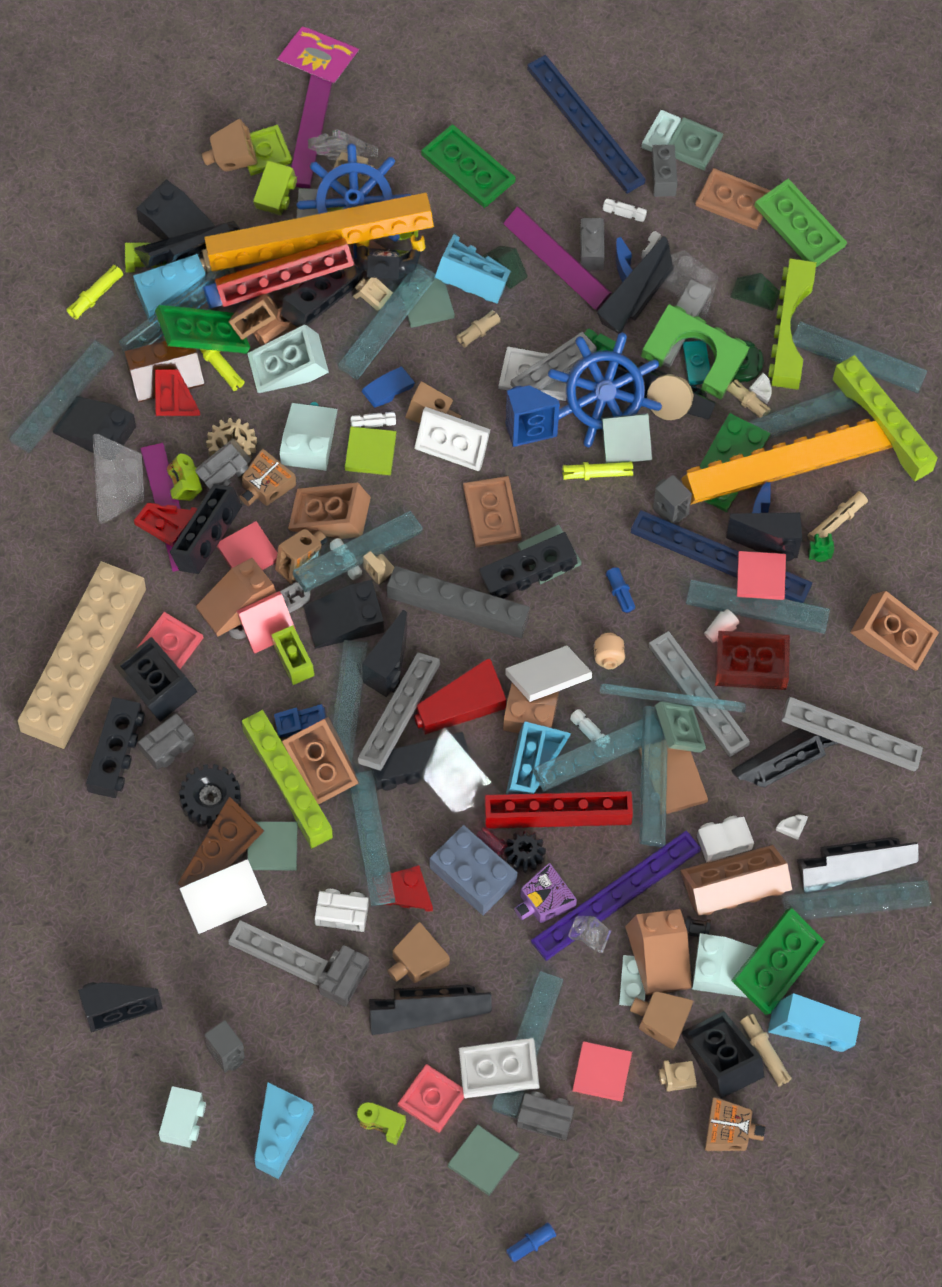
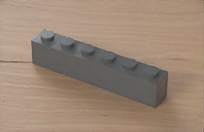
M394 566L387 585V598L521 639L529 620V606Z

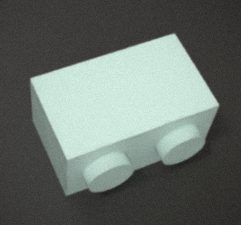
M172 1086L159 1132L161 1141L190 1148L192 1140H197L200 1126L196 1124L198 1117H203L206 1102H203L202 1093Z

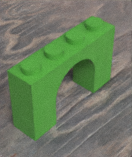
M669 304L644 346L641 357L648 361L657 360L659 367H661L673 346L680 340L697 338L704 341L712 349L715 361L701 389L722 400L743 363L749 347L746 346L743 340L739 338L733 339L726 335L724 330L718 327L713 328L707 325L702 318L692 317L683 308Z

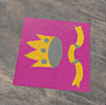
M301 27L277 60L335 83L359 49L309 28Z

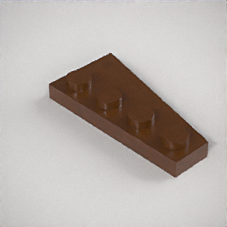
M229 797L177 884L180 887H184L228 868L264 830Z

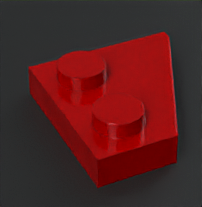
M155 369L156 416H200V411L179 369Z
M147 503L134 519V524L173 547L197 508L191 507V510L178 509L174 505L161 506L159 504Z
M419 865L372 879L379 904H395L403 908L414 907L425 909L428 912L433 911Z

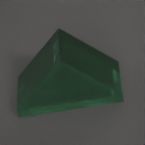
M498 246L482 256L485 259L489 256L511 271L506 283L509 289L528 277L515 247Z
M762 273L737 278L730 298L773 311L780 291Z

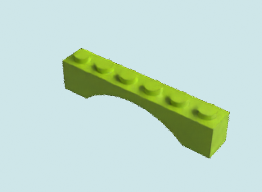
M790 259L788 267L783 268L782 280L786 281V285L781 286L779 299L783 300V306L778 305L776 319H781L780 325H775L774 338H777L778 342L772 346L771 358H775V364H770L768 377L772 378L771 386L799 390L803 358L797 351L792 339L790 329L791 317L803 299L812 293L817 262Z
M854 355L836 365L832 380L846 397L860 404L875 419L889 439L900 464L914 482L932 472L938 457L858 358Z
M261 710L242 720L245 736L275 780L310 848L312 849L333 838L331 825L264 711Z

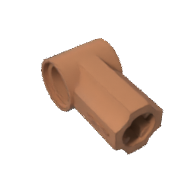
M282 307L278 309L276 319L254 332L261 346L297 328L290 321H283L286 318L280 315Z

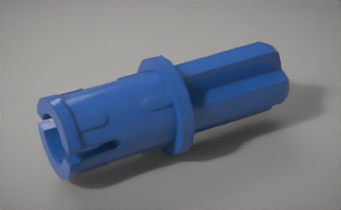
M615 567L608 570L606 577L613 589L612 595L616 596L623 612L629 613L633 611L635 604L629 593L630 587L625 583L620 568Z
M547 1222L531 1234L526 1233L525 1238L506 1250L507 1254L513 1262H516L533 1250L537 1252L538 1247L551 1238L556 1237V1233Z

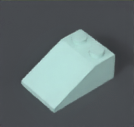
M305 324L247 353L258 393L311 382L329 373L319 334Z
M292 403L280 448L281 464L327 471L338 409Z
M700 933L692 989L747 997L731 980L757 947L727 937Z

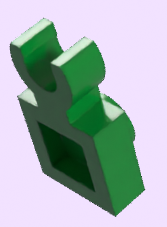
M587 329L584 333L597 347V351H613L616 343L614 340L601 333L597 335L591 329Z
M828 533V536L825 538H820L819 534H815L814 541H810L808 548L809 560L815 559L817 562H824L832 559L834 553L832 534Z

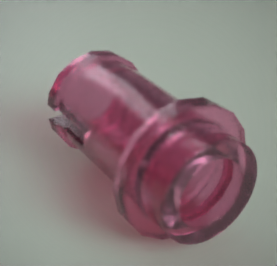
M483 827V833L479 831L476 836L498 856H501L504 853V849L507 848L505 841L498 839L487 827Z

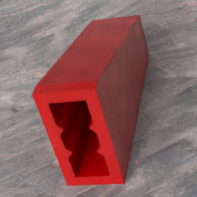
M491 659L483 661L417 705V714L414 715L417 728H422L426 735L506 709V697Z

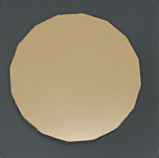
M666 374L652 382L648 389L647 398L662 404L661 410H652L656 416L672 421L680 419L690 410L693 392L685 379L673 374Z

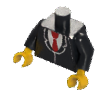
M415 235L411 236L412 249L410 251L368 248L370 240L357 242L356 263L359 269L367 271V277L401 279L415 271L421 255L420 252L425 249L424 236L419 241H416Z

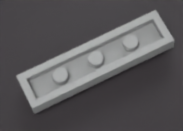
M690 280L677 306L683 308L688 315L698 317L711 293V288ZM685 339L680 340L673 346L663 365L670 368Z
M581 332L513 378L510 385L512 387L530 385L541 390L555 380L548 376L549 370L554 369L564 373L568 372L583 357L575 342L579 336L584 338L591 353L595 352L597 347Z
M241 920L229 939V945L317 985L321 974L329 965L327 960Z

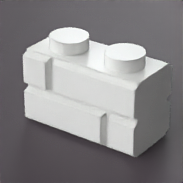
M326 889L325 892L320 891L315 914V925L364 932L369 898L364 897V894L359 892H351L350 895L340 894V891L336 889Z

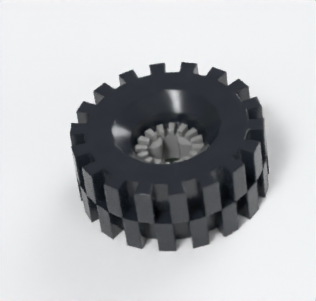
M208 764L203 765V770H199L198 767L194 768V774L188 773L185 776L186 781L182 780L181 790H179L181 807L185 817L188 816L192 824L197 822V826L203 828V825H207L208 829L211 828L229 797L241 807V791L238 780L236 781L233 773H228L227 768L223 767L222 770H219V765L213 764V769H209ZM212 793L213 797H215L213 803H210L209 800H204L208 797L207 794Z

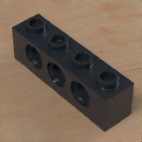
M354 265L310 279L306 283H301L296 291L292 294L288 293L282 300L283 306L280 315L298 328L304 324H310L355 289V286L360 281L362 270Z
M213 484L170 550V554L179 571L194 574L201 572L242 508V504L233 487Z
M563 532L480 568L479 572L488 594L505 599L516 590L523 591L528 589L539 579L540 581H546L552 578L555 573L560 571L567 572L573 569L578 564L566 532ZM549 556H555L557 558L553 562H547L545 560ZM528 565H533L535 567V569L530 572L524 570V568ZM507 574L514 576L510 581H505L502 578Z
M112 697L86 781L89 793L116 798L118 791L122 792L125 784L123 774L125 769L129 770L132 756L129 755L131 747L135 748L138 741L136 731L138 726H142L145 713L142 712L141 703ZM121 724L129 725L126 729H118V726ZM116 745L122 746L119 751L111 750ZM108 767L116 768L111 773L104 772Z

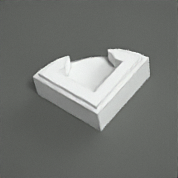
M656 231L651 233L648 238L650 243L642 251V259L660 240L661 234Z
M762 373L749 388V391L756 393V397L766 404L771 398L772 388L769 378Z
M796 815L786 818L778 824L776 831L798 840L808 817Z

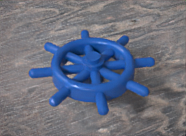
M349 144L347 146L348 163L334 168L329 173L317 162L310 164L311 170L323 180L318 188L316 200L297 202V208L300 210L317 209L318 214L326 213L327 208L344 207L343 209L411 196V194L392 195L390 185L384 175L394 165L395 159L393 157H388L378 169H375L367 164L357 163L356 146ZM349 174L350 190L345 188L337 179ZM358 174L370 177L359 190ZM376 184L380 186L383 192L381 196H366ZM330 187L343 197L326 199ZM399 234L388 236L394 242L400 239ZM353 243V253L356 259L358 246L356 243Z
M623 332L618 334L613 351L600 350L591 353L584 338L581 336L577 337L575 342L583 357L574 364L569 374L554 369L548 371L550 378L566 383L565 394L568 405L559 409V419L573 412L581 422L588 426L583 442L585 447L592 446L597 429H602L601 416L606 403L613 417L637 414L641 406L655 411L662 409L660 402L644 397L645 386L642 377L658 368L659 362L651 360L637 367L629 358L622 354L627 335ZM609 361L605 377H603L596 362ZM618 364H621L629 371V373L613 380ZM588 367L595 382L580 378L579 376ZM631 381L634 383V394L618 389ZM576 386L592 391L579 399L576 398ZM615 398L630 403L623 413ZM597 400L592 416L581 409Z

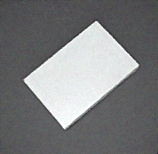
M507 347L498 389L511 390L513 387L510 383L513 378L549 354ZM554 380L540 390L558 400L566 401L565 382Z
M425 407L421 417L415 449L480 471L491 429Z
M568 646L506 668V676L530 702L592 678L591 670Z
M248 859L179 888L198 934L267 905Z
M534 1038L459 1048L464 1098L540 1088Z

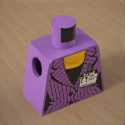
M549 863L522 887L521 898L524 902L516 906L514 910L521 920L533 914L539 923H543L575 909L577 899Z

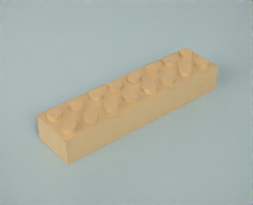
M100 562L18 719L19 728L22 733L65 749L146 591L143 577L105 562Z

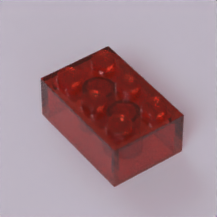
M718 631L716 640L715 686L786 690L789 681L790 635Z

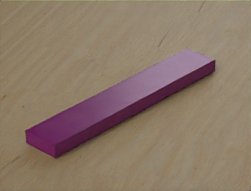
M313 74L310 76L291 166L297 177L295 187L307 189L311 188L314 171L311 170L310 164L316 162L333 83Z
M516 207L503 223L595 310H599L611 296L612 292L520 207Z
M159 443L142 447L141 453L154 503L161 506L174 505L181 509L179 501L172 499L170 491L174 484L167 472L169 463L164 444ZM165 543L172 571H178L179 569L170 554L172 547Z

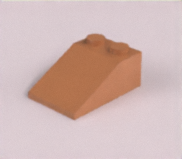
M359 483L297 489L288 529L294 532L306 529L311 534L320 531L326 537L340 539L362 537L371 497Z
M250 558L233 567L199 602L196 609L218 637L241 624L236 612L237 610L276 593L273 583L253 558Z
M883 591L870 597L850 633L865 645L917 671L939 632L890 593Z
M512 683L504 716L503 731L519 733L524 722L553 728L560 691L530 702Z
M329 717L282 741L318 804L359 783L343 744Z
M681 910L635 915L625 927L646 995L653 994L654 992L664 993L690 989L692 983L688 934Z

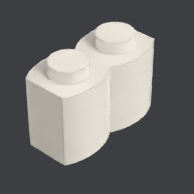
M730 816L724 819L723 823H706L700 827L701 829L697 833V839L706 862L716 861L752 850L754 845L744 817Z

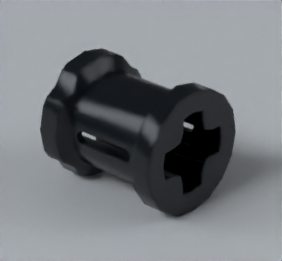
M691 916L686 917L685 926L688 936L699 937L700 933L709 935L711 919L702 921L691 919Z

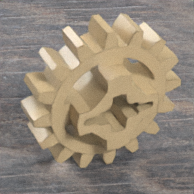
M231 418L228 419V423L220 420V426L213 425V432H208L207 434L208 440L206 443L210 456L232 438L236 440L250 459H252L251 453H256L257 437H255L254 429L249 430V423L241 425V419H238L236 423H233Z

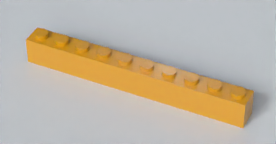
M426 192L205 237L211 271H217L286 257L342 238L346 239L347 244L432 228L434 225Z
M865 419L857 422V426L850 428L849 424L836 428V432L828 433V430L815 434V438L807 439V436L795 439L794 444L787 446L783 442L772 446L773 449L765 451L762 448L751 452V456L743 457V454L731 457L730 462L722 463L719 460L708 464L709 467L701 469L700 466L688 469L687 474L681 480L683 485L692 493L690 504L692 505L759 486L766 482L777 481L893 447L878 423Z

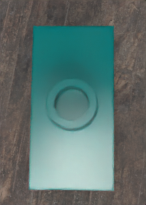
M702 340L683 342L688 383L691 385L703 384L710 371L706 343Z

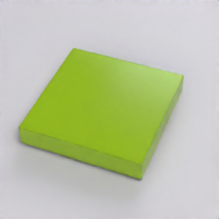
M278 125L250 133L258 163L247 167L250 176L264 172L267 161L281 165L292 164L291 155Z
M351 427L345 471L391 475L396 431Z

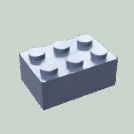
M464 825L430 857V869L482 915L517 883V872Z

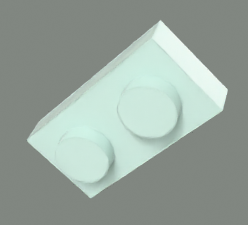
M661 110L643 140L642 148L652 152V145H668L681 118Z
M623 955L619 1005L632 1006L635 997L645 1001V990L635 957Z

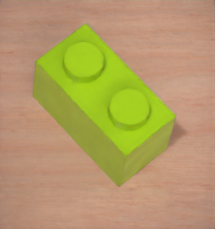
M267 161L253 201L257 209L280 216L283 210H287L290 202V197H288L290 190L295 188L297 182L293 168Z
M293 625L271 635L273 646L292 685L315 676L313 664Z

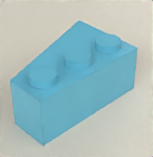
M454 234L441 258L435 278L443 283L461 288L465 292L478 295L487 301L498 303L511 271L489 256L485 259L477 254V248L472 245L468 248L459 242L460 237Z
M197 254L133 276L135 290L150 325L158 319L155 312L158 305L176 306L207 285L205 271Z
M524 722L518 735L506 795L535 794L571 733Z
M793 993L779 1001L773 1009L768 1033L828 1046L832 1050L843 1052L855 1046L861 1017Z
M270 1083L267 1084L255 1154V1165L257 1169L279 1179L314 1110L313 1104Z

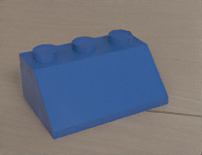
M530 385L515 386L511 390H507L505 424L512 446L515 447L557 437L559 400Z

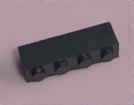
M459 732L393 749L382 770L371 768L377 790L383 789L388 791L396 788L399 784L407 783L411 785L418 783L422 778L430 777L435 779L441 777L446 772H462L470 766L471 757L464 734Z

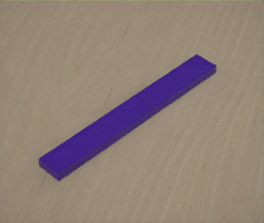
M684 831L531 940V943L547 961L701 851V847L687 831Z

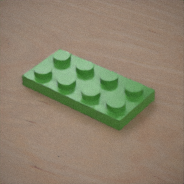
M789 179L758 199L754 204V207L804 261L817 262L816 267L843 249L847 244L845 239Z

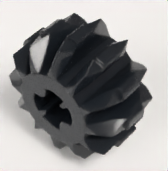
M526 830L523 831L522 836L515 832L513 839L506 841L508 846L504 849V854L508 856L506 862L508 864L514 863L513 869L515 871L520 866L523 867L524 873L527 872L528 866L535 871L537 863L542 864L544 862L542 857L546 854V848L542 847L544 841L542 839L536 840L537 834L535 832L531 836H527Z

